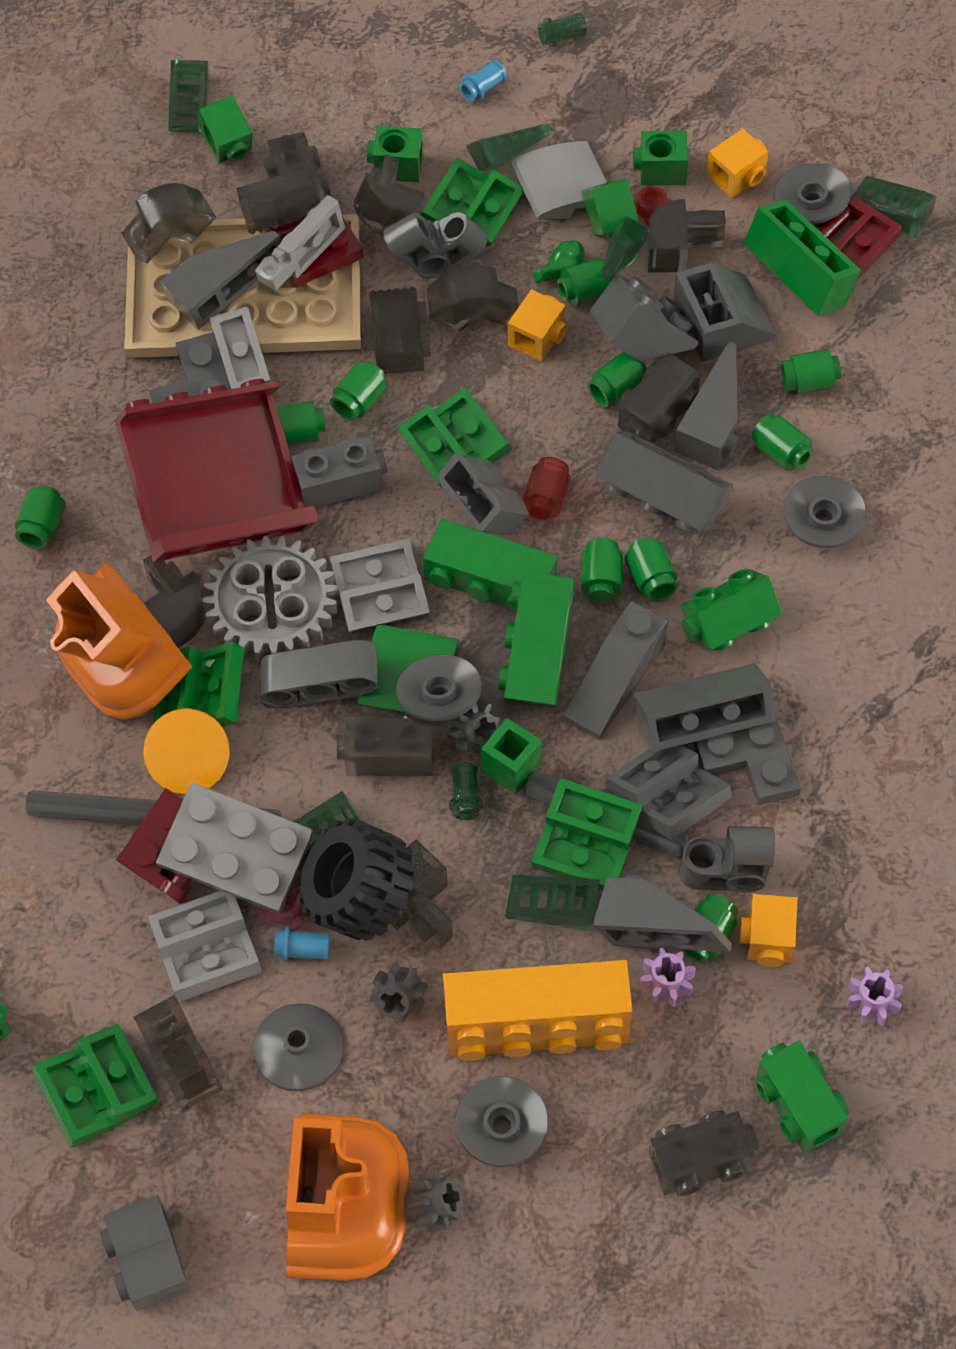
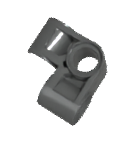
M414 212L384 229V238L392 254L409 265L419 276L429 279L440 277L450 269L477 257L484 250L487 243L485 231L462 212L450 214L433 223L424 219L417 212Z
M728 826L726 838L700 836L691 839L684 847L679 867L680 879L686 886L696 890H731L745 893L762 889L765 886L770 867L772 868L774 864V828ZM697 858L704 859L710 864V867L699 868L693 865L691 860Z

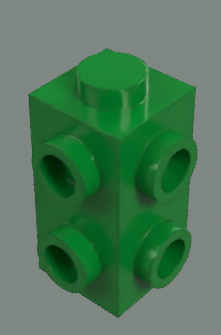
M752 569L736 571L728 577L727 582L717 587L700 589L692 595L691 600L680 605L685 617L682 620V627L686 636L692 643L695 642L709 650L725 649L735 642V638L746 632L763 630L770 625V620L783 614L770 577Z
M800 1040L789 1046H786L785 1043H779L764 1052L759 1063L756 1075L758 1079L755 1080V1085L764 1102L768 1105L773 1103L780 1114L779 1125L786 1139L791 1144L797 1142L803 1154L844 1133L848 1121V1106L840 1092L836 1089L831 1091L822 1077L825 1075V1071L818 1056L812 1050L807 1052Z

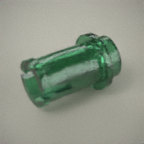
M581 12L552 20L550 17L544 18L543 23H539L537 27L540 42L542 45L555 47L559 41L585 36L587 28L580 27L586 24L585 18Z
M470 762L456 763L450 768L453 798L449 801V809L453 812L454 817L459 820H472L479 816V811L483 808V800L478 796V767Z

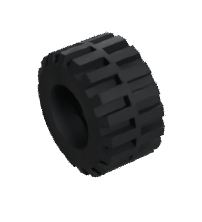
M346 818L344 822L338 820L332 823L330 830L325 828L319 834L318 841L313 842L309 848L310 852L307 859L304 858L301 866L303 868L302 875L299 876L298 886L301 887L298 894L299 903L303 904V913L305 916L310 917V921L355 940H371L375 934L379 936L384 934L389 924L394 925L399 919L398 914L401 909H405L408 903L406 900L408 893L412 892L414 884L411 881V877L415 873V867L413 863H410L413 856L411 850L406 848V843L402 839L359 819Z

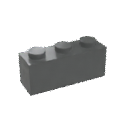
M629 431L615 433L596 474V477L606 481L605 488L622 497H627L628 493L641 500L640 506L643 509L656 515H662L665 512L676 518V526L693 534H697L698 530L702 532L713 529L733 488L732 484Z
M756 663L633 693L639 732L652 752L776 721L771 683Z

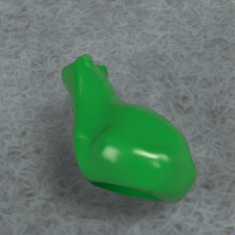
M577 240L560 243L551 253L548 264L531 272L535 283L540 284L544 281L560 279L562 269L582 263L585 253L583 245Z

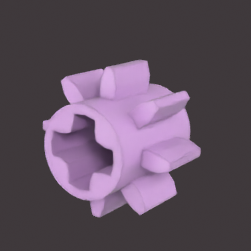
M660 948L659 956L654 961L647 958L643 960V970L648 974L640 978V988H650L652 992L651 1003L655 1004L658 1000L669 1001L670 1005L675 1007L676 999L681 993L689 997L692 995L693 986L686 980H691L695 977L696 968L695 966L685 967L683 951L675 955L666 953L664 948ZM668 973L669 978L675 979V981L667 982L665 975L661 974Z
M866 967L862 981L856 978L850 979L848 989L855 995L848 998L846 1007L849 1009L856 1008L860 1014L859 1023L862 1024L867 1019L877 1020L880 1026H884L887 1011L894 1015L899 1014L902 1004L894 998L901 995L903 985L893 984L889 978L890 970L887 969L883 973H872V970ZM873 992L881 995L876 1001L869 998Z

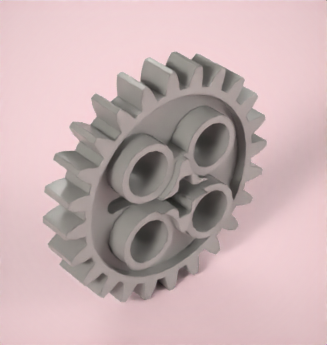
M264 536L262 546L256 547L249 539L247 540V551L242 552L233 546V559L230 560L220 556L218 559L221 570L210 569L211 582L204 583L203 587L207 597L202 599L204 611L207 612L205 613L208 626H213L215 639L224 637V644L233 641L244 647L243 658L250 650L255 652L256 662H260L265 653L274 654L281 651H292L298 645L302 649L310 648V637L322 641L321 627L332 628L333 626L331 615L338 612L337 602L335 601L338 599L337 586L334 585L333 571H328L325 558L316 560L314 548L302 553V545L299 540L289 548L286 547L284 536L280 537L277 545H271L268 536ZM268 568L272 569V581L275 592L274 606L277 624L275 629L269 628L268 598L265 583V570ZM289 576H295V577H297V578H296L295 580H293V581H284V580H283L284 578L289 577ZM248 580L256 581L251 585H242L243 582ZM290 612L301 613L300 615L293 618L285 616ZM249 616L259 617L258 619L251 622L244 621V619Z

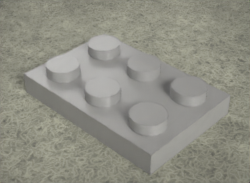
M191 782L156 864L159 867L280 914L313 838L314 831Z

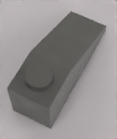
M270 231L190 256L180 265L174 266L160 283L169 302L199 330L210 321V317L216 316L258 280L255 270L265 257L272 256L274 249L278 248V245L281 243V239L275 231Z
M731 341L726 345L677 427L674 452L715 470L719 469L725 457L729 459L733 457L740 442V436L736 435L738 421L736 343Z
M631 601L607 635L567 708L564 720L600 740L665 646L668 621Z
M627 875L625 878L606 879L593 926L612 945L730 952L732 943L713 922L658 888L646 878L638 875Z

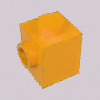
M741 129L709 151L706 176L732 199L748 187L758 185L764 179L769 151L759 139L753 138L748 132Z
M531 289L508 322V346L542 362L554 343L559 345L566 335L568 323L565 322V305L553 296L543 295Z
M752 895L749 918L741 917L739 944H747V960L757 961L758 964L765 967H779L784 963H792L796 944L798 897Z

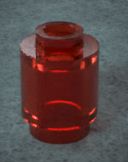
M543 457L532 467L522 497L528 513L532 517L545 520L560 514L571 480L569 467L564 461L554 457Z

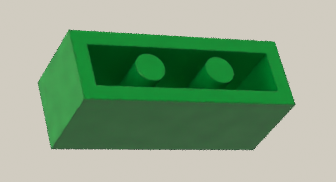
M786 199L758 207L743 244L818 316L845 307L861 270Z
M441 518L423 556L424 579L429 580L439 588H453L468 593L469 596L478 601H492L504 605L512 612L517 613V607L511 606L514 581L521 582L523 571L557 576V556Z
M523 571L521 582L514 581L511 606L517 607L515 624H507L504 648L511 649L509 666L501 665L498 690L505 691L504 698L507 701L557 708L575 588L573 578Z

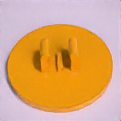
M183 708L164 714L151 726L145 738L143 756L148 772L160 786L174 793L186 794L191 782L205 788H210L222 777L229 762L230 746L226 732L215 718L200 710Z

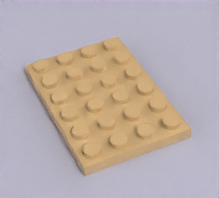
M359 214L342 215L360 243ZM303 216L129 223L124 343L126 358L179 356L176 342L214 332L211 321L198 330L169 302L160 281L166 277L167 273L174 266L180 265L190 256L264 234V228L274 224L279 227ZM360 260L296 288L293 287L289 278L276 291L257 280L217 315L248 306L262 353L361 349Z

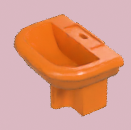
M104 563L94 575L73 570L46 599L58 615L55 635L50 641L52 649L57 651L65 669L91 703L106 716L126 720L144 715L154 708L192 668L190 662L174 644L171 637L139 597L133 593L117 571L108 563Z
M301 1113L300 1118L294 1117L286 1200L288 1225L287 1278L337 1281L364 1279L386 1268L399 1252L407 1220L404 1197L409 1190L407 1187L410 1176L407 1152L397 1135L379 1121L359 1116ZM308 1188L312 1189V1202L304 1203V1191Z

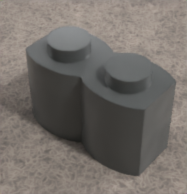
M455 453L438 473L439 481L444 491L453 500L460 502L463 514L468 522L480 531L511 536L528 516L527 507L521 496L513 489L506 487L502 473L489 460Z
M158 1195L104 1215L107 1229L100 1231V1235L108 1258L117 1256L121 1272L114 1274L113 1277L122 1302L130 1299L136 1311L191 1291L164 1206Z

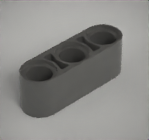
M352 640L274 653L263 657L260 662L259 699L262 704L271 708H288L373 693L378 687V649L375 644L369 641Z

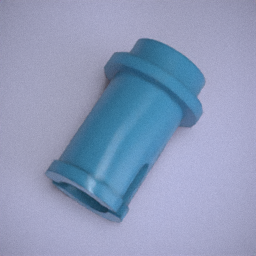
M491 60L474 74L467 73L462 77V82L459 83L460 93L469 102H479L484 98L485 92L506 80V70L498 60Z
M286 926L285 930H276L274 954L275 957H283V962H288L289 958H311L328 961L330 932L291 931L290 926Z

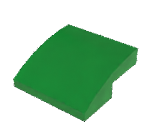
M456 157L423 209L421 216L433 223L450 214L462 212L485 231L487 235L486 246L490 247L524 190L521 185L492 169L488 176Z
M466 387L435 410L428 404L397 427L441 488L438 473L455 453L486 459L493 463L512 450Z
M377 624L372 643L378 649V687L371 694L359 696L357 704L408 714L399 704L396 694L397 681L402 672L412 663L428 656H457L459 639Z
M232 641L204 652L193 646L180 649L192 665V668L155 706L152 725L164 714L183 708L203 711L215 718L222 727L235 724L244 647Z
M560 778L546 814L545 827L531 861L532 867L603 891L607 878H621L643 805Z
M119 1024L77 1040L76 1048L35 1063L32 1073L70 1148L90 1141L129 1121L158 1101Z

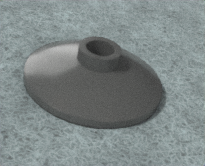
M809 163L797 166L786 172L776 184L774 198L775 202L786 199L812 224H817L837 217L846 209L851 199V184L847 176L839 169L827 164Z
M814 476L802 480L790 490L784 504V519L792 534L802 542L819 548H835L851 542L859 535L866 519V506L861 494L848 482L832 476ZM818 517H827L829 521L819 520Z
M433 655L412 663L402 672L396 685V694L401 707L408 714L427 721L449 720L466 713L476 704L482 691L481 677L474 665L463 658L452 655Z
M301 1003L283 1006L268 1015L260 1024L253 1044L255 1062L261 1074L273 1085L290 1091H305L326 1082L338 1069L344 1050L342 1033L334 1018L317 1006ZM293 1036H303L306 1039L305 1043L300 1047H292L289 1041Z
M508 1076L490 1077L473 1085L462 1097L456 1112V1131L464 1149L479 1162L494 1167L514 1166L529 1159L541 1147L548 1128L547 1110L537 1091L524 1081ZM499 1120H504L511 1127L505 1133H498L494 1130L493 1125Z

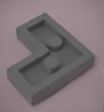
M214 332L176 342L177 352L186 380L149 390L151 402L157 403L163 402L165 397L179 392H187L189 397L202 395L204 390L219 385H225L227 390H230L231 386Z
M776 715V721L693 742L701 769L712 775L746 768L758 805L800 795L801 787Z

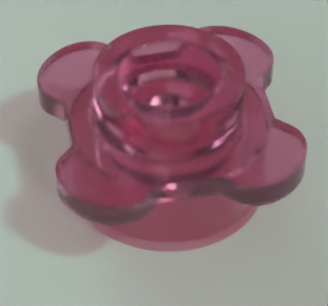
M291 887L285 902L288 905V909L282 910L280 914L265 908L260 909V920L266 925L276 923L284 925V927L290 926L291 931L298 929L302 923L300 915L303 904L299 903L298 898L300 890L297 891Z

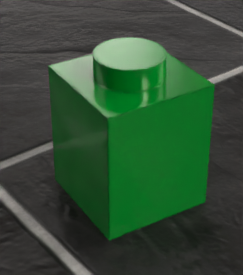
M615 179L581 190L594 235H606L607 240H612L630 234L628 227L640 224L627 179Z
M508 718L503 721L481 748L482 772L515 794L520 791L531 773L535 772L542 763V740Z

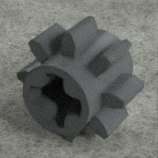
M478 700L466 713L449 719V730L446 731V734L458 738L455 748L469 752L471 749L481 752V748L499 728L498 722L501 720L500 717L489 714L492 704Z
M394 962L388 974L384 971H378L372 982L376 988L369 999L372 1002H377V1006L381 1011L380 1016L398 1018L400 1022H404L409 1010L415 1014L420 1013L425 1004L422 997L428 988V983L420 981L416 973L417 968L400 967L397 962Z
M434 1170L418 1174V1182L408 1184L409 1190L404 1197V1208L409 1219L415 1222L416 1227L427 1225L430 1233L448 1229V1221L458 1219V1213L462 1208V1193L459 1186L451 1180L450 1176L440 1178L438 1171Z

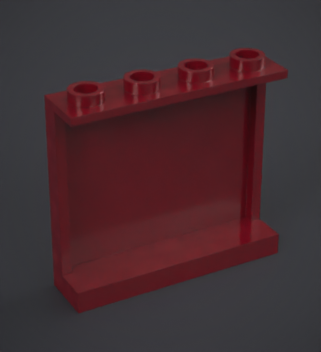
M253 379L240 385L241 388L227 390L225 385H219L204 390L202 395L189 397L187 392H179L165 397L163 402L151 404L149 399H139L127 403L124 410L114 420L153 562L247 544L249 539L252 542L261 541L264 536H268L271 539L305 532L318 522L315 506H304L273 394L281 387L279 381L265 383L264 379Z

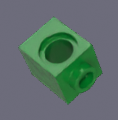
M233 95L199 109V128L218 163L228 159L230 161L238 160L252 149L253 132Z
M377 125L375 141L369 140L367 146V163L373 164L374 179L419 183L424 154L422 129Z
M641 131L640 147H633V170H640L641 185H686L688 168L687 131Z

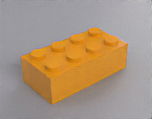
M627 960L443 973L449 1057L458 1056L463 1061H476L483 1059L486 1056L485 1054L504 1053L506 1057L518 1058L527 1056L531 1051L549 1050L553 1054H567L574 1052L577 1047L595 1046L597 1050L610 1051L620 1048L622 1044H629L632 1003Z

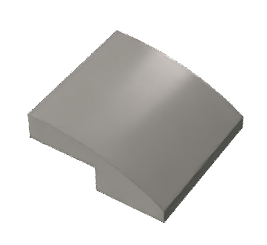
M588 141L567 142L542 147L514 157L511 162L537 220L570 219L576 208H586L581 190L607 182Z
M409 538L329 557L349 633L373 628L377 624L386 625L430 614L423 583L417 570Z
M218 891L148 916L177 1003L262 973L258 957L235 896Z

